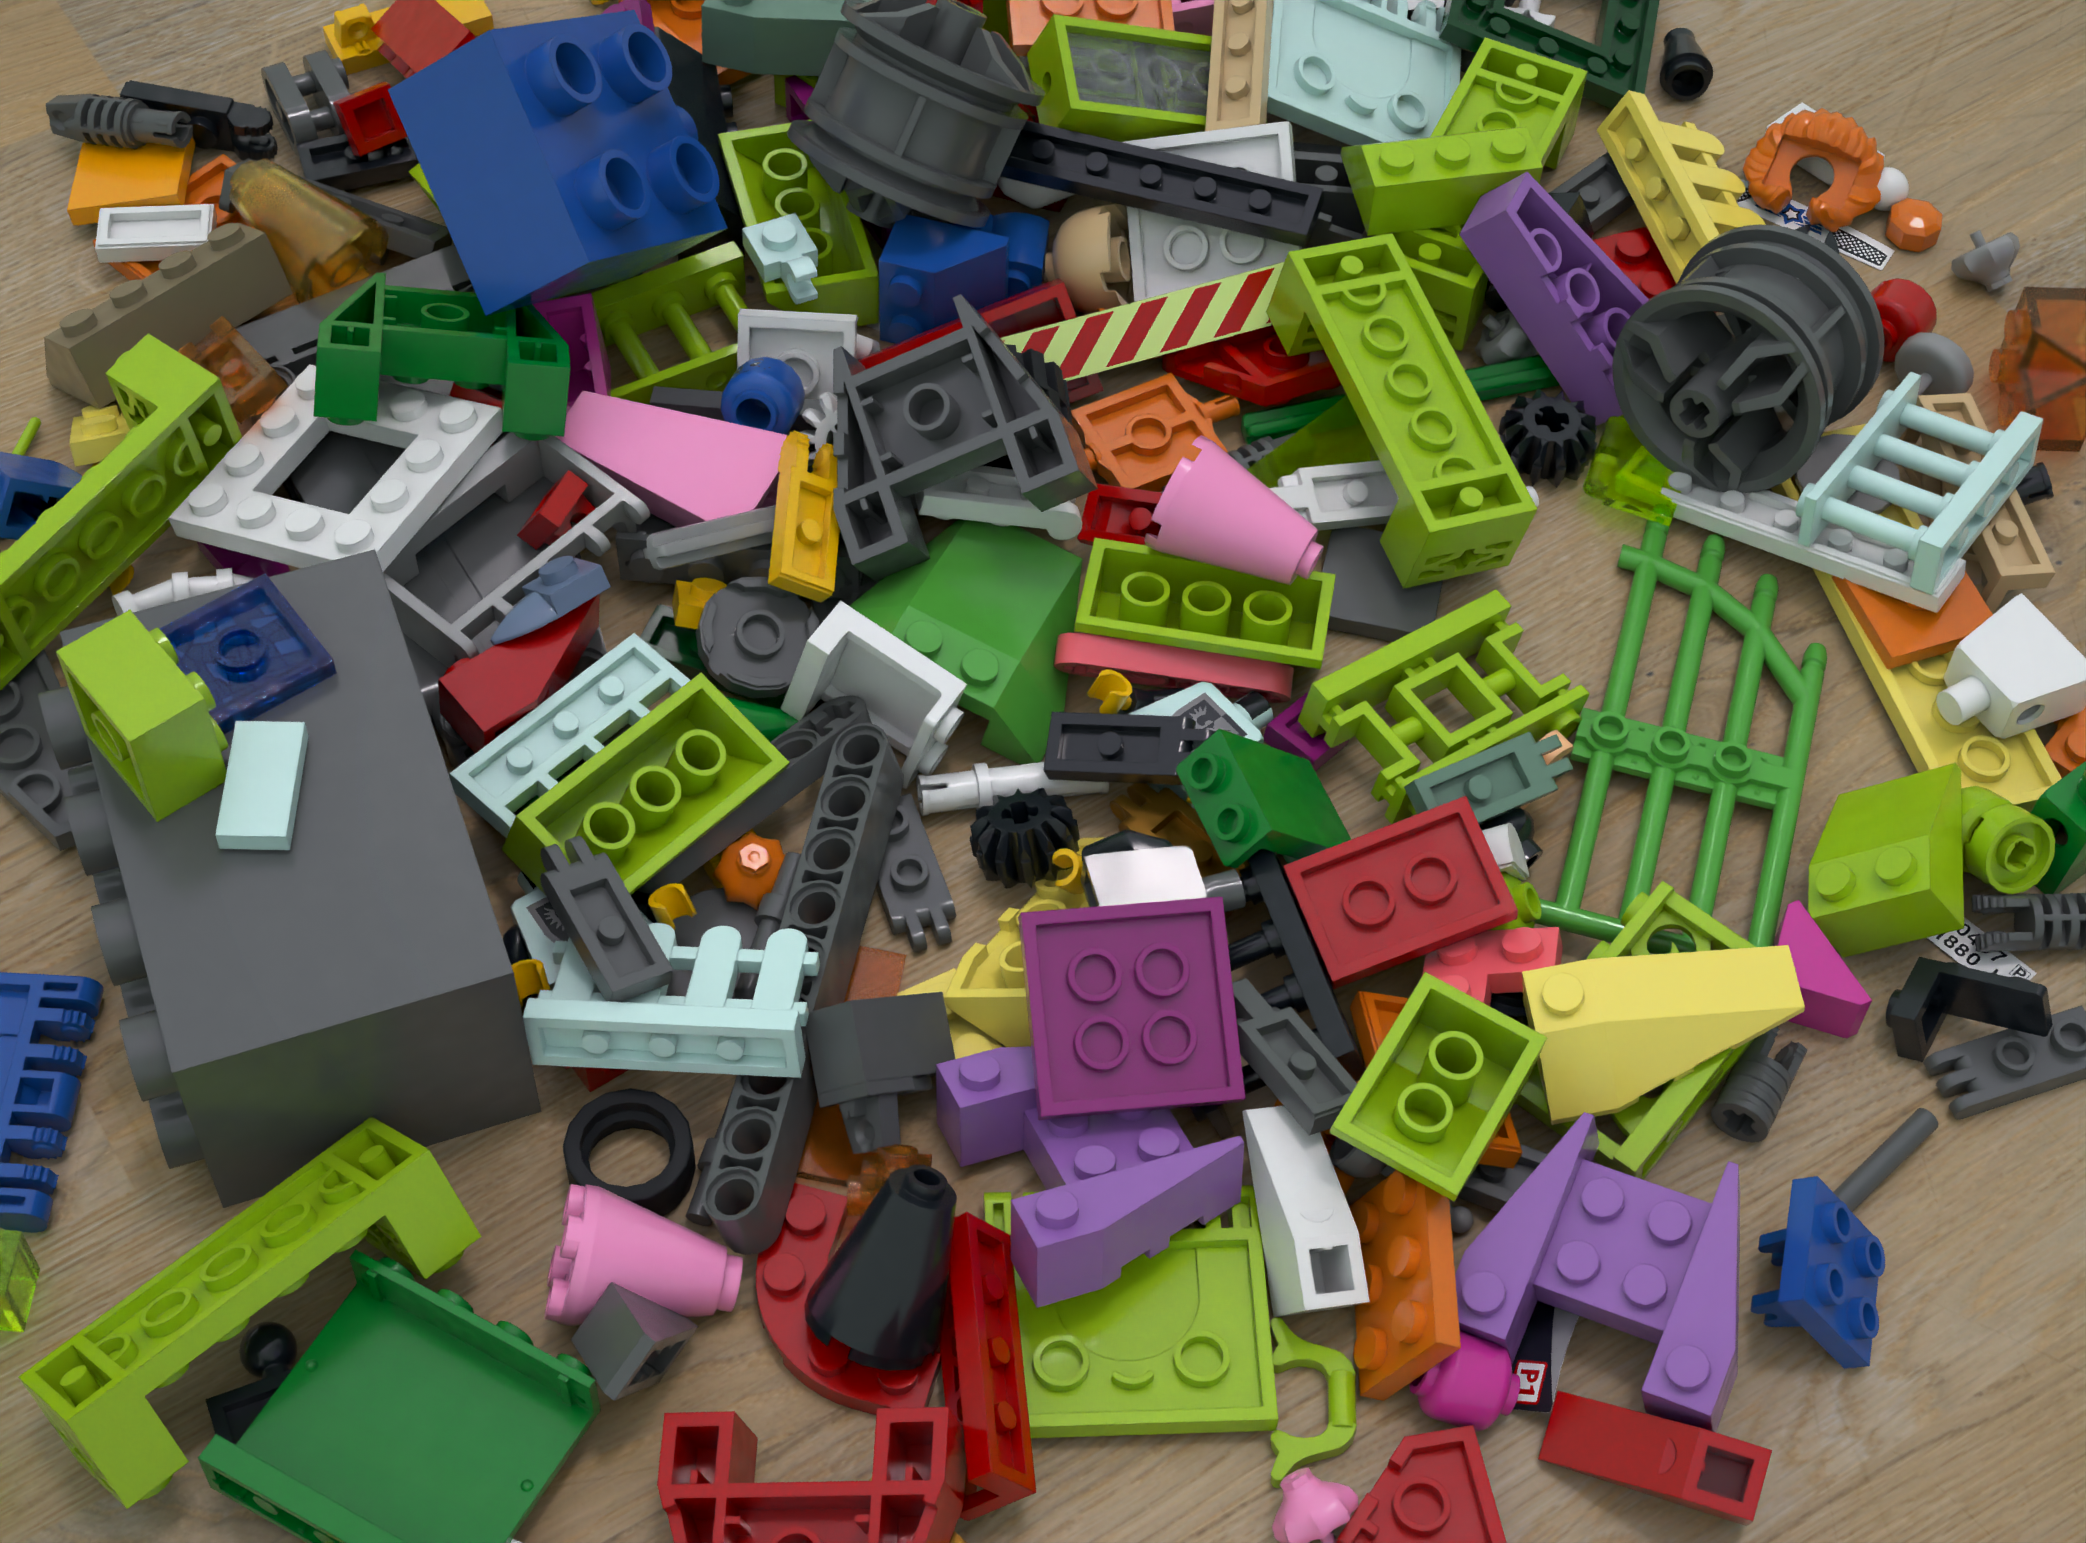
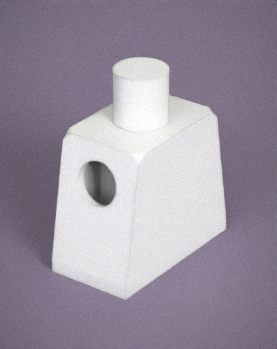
M2021 593L1960 641L1953 652L1944 675L1948 688L1939 692L1936 697L1939 712L1950 724L1959 725L1976 716L1995 737L2006 739L2072 716L2085 709L2086 658Z

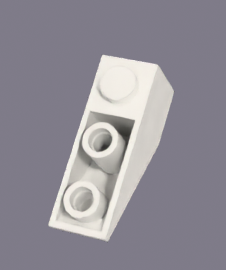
M1285 1106L1242 1111L1273 1316L1280 1317L1332 1310L1370 1302L1359 1231L1321 1133L1318 1132L1309 1136Z

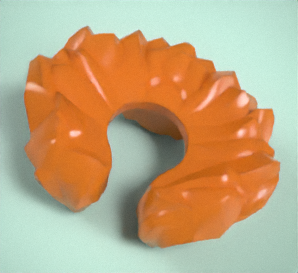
M1823 108L1816 112L1802 110L1796 115L1793 112L1787 115L1783 123H1773L1768 127L1764 137L1757 141L1756 147L1750 150V154L1746 157L1743 166V173L1748 182V192L1753 197L1755 203L1762 209L1771 210L1773 213L1778 214L1792 200L1790 174L1793 167L1800 160L1808 157H1819L1826 160L1834 171L1833 183L1826 192L1817 198H1811L1806 216L1811 225H1823L1826 230L1831 232H1837L1840 227L1851 225L1853 218L1871 211L1881 200V193L1877 186L1884 169V156L1877 152L1875 137L1868 138L1863 127H1859L1853 117L1845 118L1837 111L1830 113Z

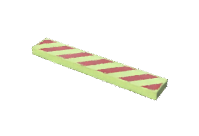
M1284 262L1001 337L1000 339L1005 344L1016 345V351L1019 353H1023L1030 348L1042 353L1045 363L1054 361L1062 370L1063 380L1077 379L1271 326L1272 323L1266 311Z

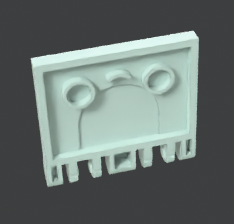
M1273 0L1267 112L1351 146L1430 137L1460 84L1461 48L1439 38L1445 7L1441 6L1439 9H1436L1437 5L1428 0L1421 1L1414 9L1411 20L1407 19V0Z

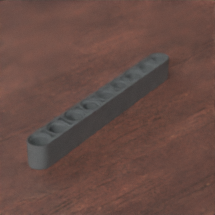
M855 724L845 729L837 736L832 746L779 929L791 928L801 931L807 938L808 951L819 952L820 967L818 976H804L799 1002H807L809 1012L843 1003L845 1000L903 788L904 775L884 730L875 724ZM801 1026L805 1051V1062L801 1078L736 1076L702 1198V1203L708 1216L726 1245L735 1253L743 1255L760 1253L768 1249L777 1240L782 1230L818 1098L805 1026Z

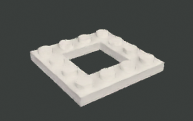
M309 364L168 519L178 537L298 568H305L375 549L382 572H384L502 433V409L492 405L379 380L377 422L364 421L353 426L338 425L330 422L327 417L313 416L316 366ZM329 431L406 449L350 514L273 496V493Z

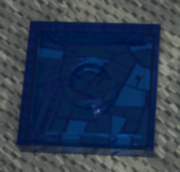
M266 573L160 628L178 656L179 664L177 666L185 676L193 671L196 672L209 688L216 703V708L209 711V714L216 721L224 735L234 730L236 721H250L337 674L333 658Z

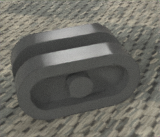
M326 50L304 55L303 65L305 73L293 77L284 62L261 68L262 80L270 105L297 156L296 144L317 140V132L331 129L334 136L345 134L333 102L357 93V91L348 92L349 81L342 61L339 57L331 59ZM313 94L319 108L309 111L303 97Z

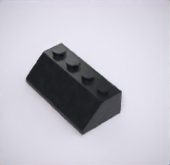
M654 27L655 34L663 43L671 61L672 80L668 89L675 105L686 110L692 117L697 128L698 141L706 148L716 165L720 186L715 200L727 225L726 230L677 254V259L679 261L731 241L736 243L745 258L742 236L744 225L718 142V134L738 131L736 122L726 123L725 119L733 117L730 84H719L717 66L702 62V54L661 28Z

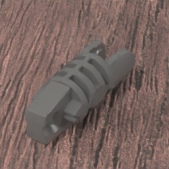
M2086 893L1972 895L1971 897L1972 912L1982 913L1983 915L2014 913L2015 932L1989 931L1983 935L1976 936L1975 946L1977 952L2086 950Z

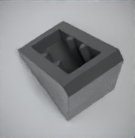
M611 1282L571 1338V1341L601 1390L612 1400L616 1401L658 1384L699 1326L687 1317Z

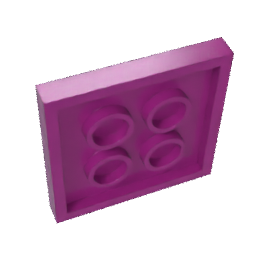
M1223 896L1020 913L1018 921L1038 1120L1239 1103L1246 1099Z

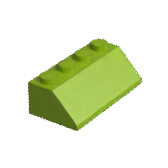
M791 123L718 134V142L744 228L796 213L818 249L817 277L811 278V282L818 293V298L796 305L781 278L764 282L758 272L766 301L783 311L857 315L859 317L857 326L879 323V274L861 219L846 208L849 198L845 190L840 194L833 191L812 164L808 154L799 149L788 138L787 132Z
M1094 538L1074 631L1321 669L1336 574L1313 571L1307 580L1297 575L1293 583L1288 585L1159 552L1146 545Z
M701 672L516 815L502 851L544 893L540 876L547 871L541 859V849L557 844L568 863L571 864L566 854L565 841L581 836L593 856L602 852L607 854L628 892L632 895L783 772L790 762Z

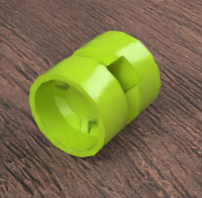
M1979 786L1962 788L1963 870L1972 873L1977 879L1995 890L2007 894L2025 892L2036 885L2046 874L2054 858L2055 838L2052 828L2043 819L2021 807L2014 806L2009 800L1987 788Z

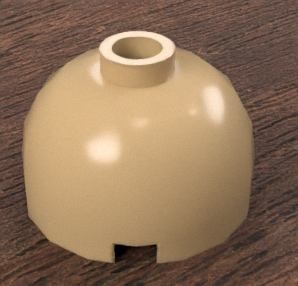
M1106 203L1078 211L1062 223L1053 242V252H1048L1045 256V271L1048 282L1057 278L1062 280L1074 310L1087 315L1097 312L1098 308H1105L1106 310L1134 302L1130 247L1124 231L1128 229V217L1124 205Z

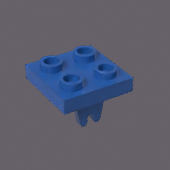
M1818 1176L1792 1180L1787 1228L1763 1234L1759 1237L1758 1250L1762 1253H1772L1771 1263L1774 1266H1782L1780 1288L1752 1296L1750 1310L1756 1314H1765L1764 1324L1768 1327H1803L1844 1369L1870 1366L1872 1338L1876 1337L1879 1330L1876 1297L1878 1277L1883 1274L1885 1269V1254L1882 1244Z

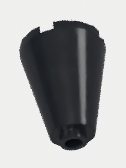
M912 1165L908 1168L893 1171L809 1290L804 1304L805 1321L815 1336L826 1346L829 1345L833 1336L851 1347L847 1359L860 1365L887 1371L913 1370L922 1366L926 1355L931 1353L933 1356L938 1349L942 1338L957 1202L954 1189L948 1184L946 1177L941 1172L925 1165Z

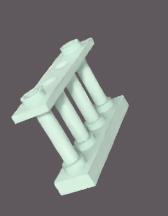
M1910 372L1895 391L1888 389L1883 394L1876 413L1816 484L1808 483L1802 491L1796 506V516L1802 518L1798 544L1810 547L1829 522L1908 552V559L1914 561L1910 587L1933 595L1958 558L1961 559L2032 468L2043 418L2020 411L2005 431L1998 429L1995 433H1991L1917 406L1916 402L1921 375ZM1907 428L1979 453L1985 457L1981 462L1973 460L1968 465L1899 438ZM1882 459L1960 488L1955 494L1948 492L1943 497L1873 471V469ZM1857 490L1934 519L1929 527L1921 525L1917 530L1846 502Z

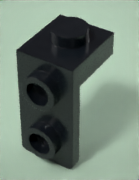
M1923 957L1918 958L1903 989H1896L1892 993L1886 1010V1024L1893 1030L1898 1056L1920 1062L1924 1061L1947 1014L2042 1037L2048 1036L2053 1025L2048 990L2044 985L2033 983L2022 977L2002 976L1968 968L1956 962L1945 963Z

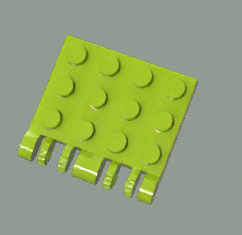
M1242 1185L1241 1202L1227 1210L1229 1228H1221V1218L1218 1215L1206 1224H1201V1228L1181 1229L1170 1236L1168 1248L1150 1259L1145 1254H1141L1121 1267L1120 1278L1102 1289L1036 1308L1014 1267L1031 1438L1275 1431L1277 1429L1278 1408L1263 1246L1253 1185ZM984 1192V1221L1011 1236V1192ZM1023 1192V1196L1038 1192Z

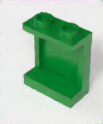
M1218 729L1177 765L1176 772L1224 866L1236 869L1260 849L1282 854L1286 863L1289 864L1351 840L1308 759Z

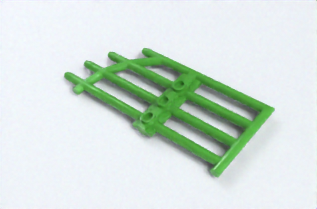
M1655 508L1647 519L1640 549L1625 544L1622 545L1617 567L1634 572L1601 712L1584 707L1580 717L1582 720L1579 722L1570 760L1586 763L1588 767L1555 902L1539 898L1542 914L1540 919L1535 920V924L1559 927L1562 931L1612 943L1624 928L1620 922L1630 903L1641 892L1650 896L1673 788L1678 786L1711 795L1689 902L1711 917L1735 802L1738 801L1773 810L1747 940L1756 947L1773 946L1822 691L1824 671L1826 670V648L1820 643H1811L1803 654L1802 669L1799 671L1771 631L1775 602L1779 591L1777 578L1772 574L1761 575L1755 585L1753 600L1749 610L1718 585L1722 561L1725 555L1724 538L1718 534L1709 535L1702 545L1697 571L1694 572L1663 558L1667 534L1670 528V516L1666 509ZM1657 581L1691 596L1661 727L1625 718ZM1712 611L1744 636L1722 742L1686 733ZM1764 663L1793 704L1783 757L1747 748ZM1612 770L1649 779L1618 918L1580 909ZM1665 930L1658 931L1651 937L1647 945L1648 952L1652 954L1670 953L1671 941L1676 945L1679 953L1696 952L1691 937L1683 931L1682 935Z

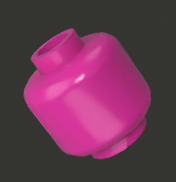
M1460 1331L1461 1348L1412 1381L1409 1387L1410 1391L1417 1395L1419 1407L1428 1417L1457 1427L1473 1425L1475 1432H1480L1489 1428L1500 1414L1507 1416L1512 1412L1519 1396L1520 1377L1512 1373L1510 1354L1505 1347Z

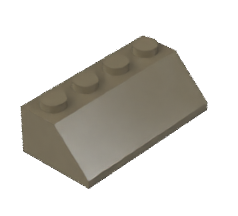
M241 223L222 225L211 231L207 236L208 241L194 250L177 252L163 259L159 264L160 270L142 280L127 281L118 285L110 292V299L93 309L75 311L64 317L59 323L60 328L44 337L46 374L51 385L101 409L116 400L105 373L124 352L133 348L148 333L185 357H188L293 294L294 292L266 233Z

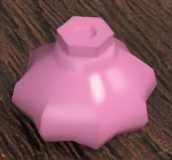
M1309 1467L1294 1471L1284 1477L1280 1484L1283 1489V1502L1276 1513L1272 1525L1274 1537L1280 1543H1309L1320 1539L1322 1543H1336V1538L1332 1531L1350 1521V1514L1358 1508L1357 1494L1349 1486L1318 1479L1311 1473Z

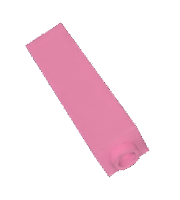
M583 390L572 407L567 406L564 437H555L641 499L647 505L651 514L678 528L776 505L780 475L778 463L781 455L779 454L787 435Z

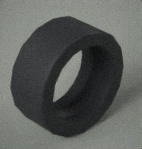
M629 1088L604 1093L581 1108L569 1123L563 1143L569 1185L574 1184L585 1187L587 1184L601 1187L660 1216H664L676 1209L691 1189L696 1164L689 1122L673 1102L655 1092ZM631 1128L649 1130L666 1140L670 1151L668 1165L661 1174L646 1183L627 1187L607 1184L598 1179L591 1171L589 1162L591 1151L600 1140L615 1131Z

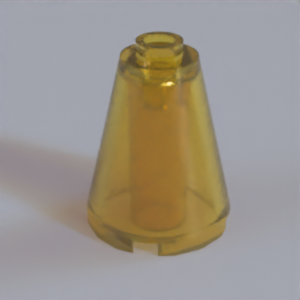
M261 159L256 162L249 160L243 163L231 177L230 201L247 226L266 233L287 277L293 296L299 304L369 277L371 273L364 266L372 253L380 259L383 257L389 235L386 228L379 221L269 159Z

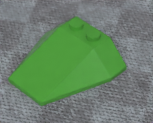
M958 519L926 544L931 559L883 578L849 606L967 684L958 705L989 720L980 745L1020 765L1042 762L1046 754L1052 712H1064L1069 673L1057 670L1054 667L1058 635L1074 633L1083 559L1018 526H998L988 522Z

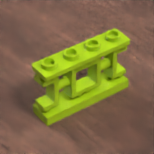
M1497 589L1312 683L1298 722L1312 738L1326 732L1324 741L1330 748L1354 736L1383 768L1378 774L1371 795L1378 802L1385 799L1389 803L1384 816L1391 824L1417 815L1404 788L1413 780L1527 732H1531L1535 742H1538L1542 737L1554 730H1558L1567 739L1577 730L1579 722L1582 720L1579 715L1590 695L1582 685L1568 690L1571 680L1564 673L1541 685L1512 654L1524 630L1517 622L1511 625L1505 622L1512 605ZM1478 652L1475 661L1488 676L1481 678L1465 661L1467 657ZM1445 688L1455 696L1475 719V721L1452 733H1449L1421 702ZM1505 694L1524 714L1510 723L1513 712L1499 698ZM1385 700L1387 702L1384 708L1397 722V724L1391 727L1372 708ZM1413 743H1416L1433 762L1432 765L1419 772L1417 770L1421 762L1407 747Z

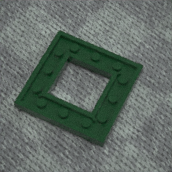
M1447 0L1439 38L1455 44L1459 48L1477 53L1486 37L1586 70L1588 73L1582 96L1607 108L1614 109L1628 90L1645 94L1660 0H1602L1595 44L1504 8L1505 0Z

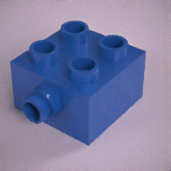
M635 10L488 30L388 89L485 316L628 280L727 229V225L715 200L720 186L716 165L709 152L698 141L697 128L692 117L686 110L675 105L668 89L672 80V65L663 43L654 32L640 24Z

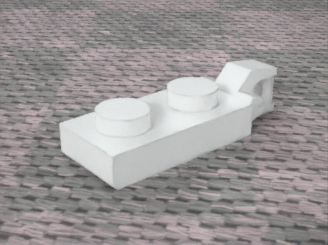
M1380 460L1298 468L1292 475L1280 477L1277 480L1278 487L1269 488L1319 531L1387 524L1399 499Z

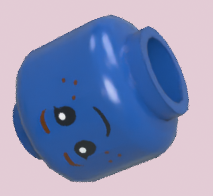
M770 357L750 359L738 367L722 392L720 409L724 421L786 435L803 409L805 392L801 378L791 366L780 359Z

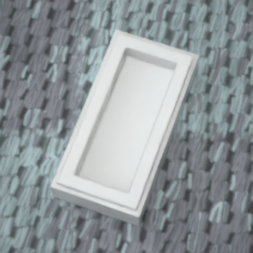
M214 204L100 208L95 245L99 263L162 261L174 253L194 250L208 241V234L217 227V215Z

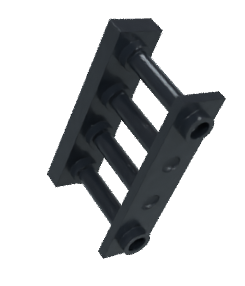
M1260 849L1247 859L1250 865L1239 870L1240 879L1244 889L1245 901L1252 900L1254 905L1265 902L1271 919L1261 923L1262 930L1228 944L1231 972L1271 954H1274L1276 959L1287 955L1293 973L1283 977L1284 984L1260 995L1271 1007H1277L1280 1010L1292 1007L1293 1009L1296 1008L1298 1013L1309 1009L1316 1028L1311 1029L1312 1032L1355 1081H1358L1366 1070L1365 1064L1285 879L1282 865L1275 852ZM1249 1064L1242 1067L1245 1095L1267 1086ZM1223 1104L1190 1107L1196 1120L1201 1122L1209 1119L1222 1139L1234 1134Z

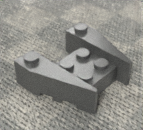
M961 294L953 297L963 328L867 370L865 366L842 346L833 350V394L837 396V433H833V456L837 458V488H833V509L852 566L875 582L931 559L909 496L1007 454L1022 495L1041 512L1098 489L1077 431L982 315Z

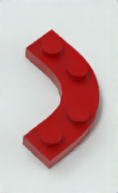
M794 1183L782 1230L777 1240L768 1249L758 1253L756 1265V1294L759 1316L763 1329H766L771 1342L783 1358V1364L799 1381L820 1396L851 1409L876 1415L877 1408L928 1407L941 1367L940 1352H935L933 1356L931 1353L926 1355L922 1366L913 1370L887 1371L868 1367L847 1359L851 1347L833 1336L829 1345L826 1346L815 1336L805 1321L804 1304L809 1290L833 1257L850 1209L848 1196Z

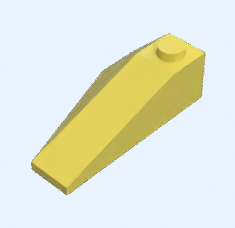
M1106 837L1080 838L1078 840L1079 851L1076 853L1082 855V850L1085 846ZM1073 867L1058 871L1057 880L1067 878L1072 873ZM1046 879L1036 881L1035 887L1037 892L1020 910L1009 907L998 919L1000 931L988 944L975 943L963 955L944 996L947 1008L1006 1047L1031 1046L1018 917L1021 912L1089 907L1085 892L1074 895L1055 886L1056 881Z
M1789 945L1595 958L1522 972L1523 1002L1529 1028L1547 1037L1537 1064L1551 1125L1576 1121L1584 1112L1592 1114L1594 1117L1618 1113L1639 1102V1097L1671 1079L1675 1082L1694 1072L1695 1066L1728 1048L1736 1049L1803 1013L1805 1010Z

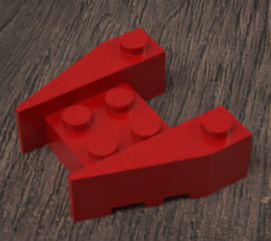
M949 1407L877 1408L872 1481L754 1483L758 1437L735 1411L664 1413L657 1486L662 1508L668 1515L674 1543H950L964 1506L966 1452L963 1427Z

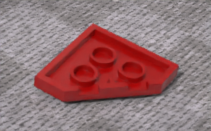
M1469 1425L1405 1436L1392 1454L1387 1467L1370 1493L1365 1495L1350 1521L1338 1536L1336 1543H1507L1474 1426Z

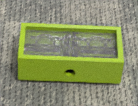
M1053 14L1027 53L1031 80L1045 91V96L1040 106H1036L1039 123L1118 142L1204 132L1206 127L1212 36Z

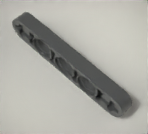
M851 695L831 699L772 740L770 743L790 762L788 767L637 891L653 893L664 885L681 882L825 774L832 746L837 736L855 724H872L864 700Z

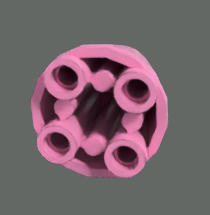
M570 1184L562 1217V1225H565L561 1246L555 1245L549 1268L547 1286L550 1289L544 1319L557 1321L558 1324L569 1326L581 1325L611 1282L687 1318L713 1316L716 1310L732 1312L741 1281L742 1257L727 1254L726 1246L606 1189L587 1184L585 1187Z

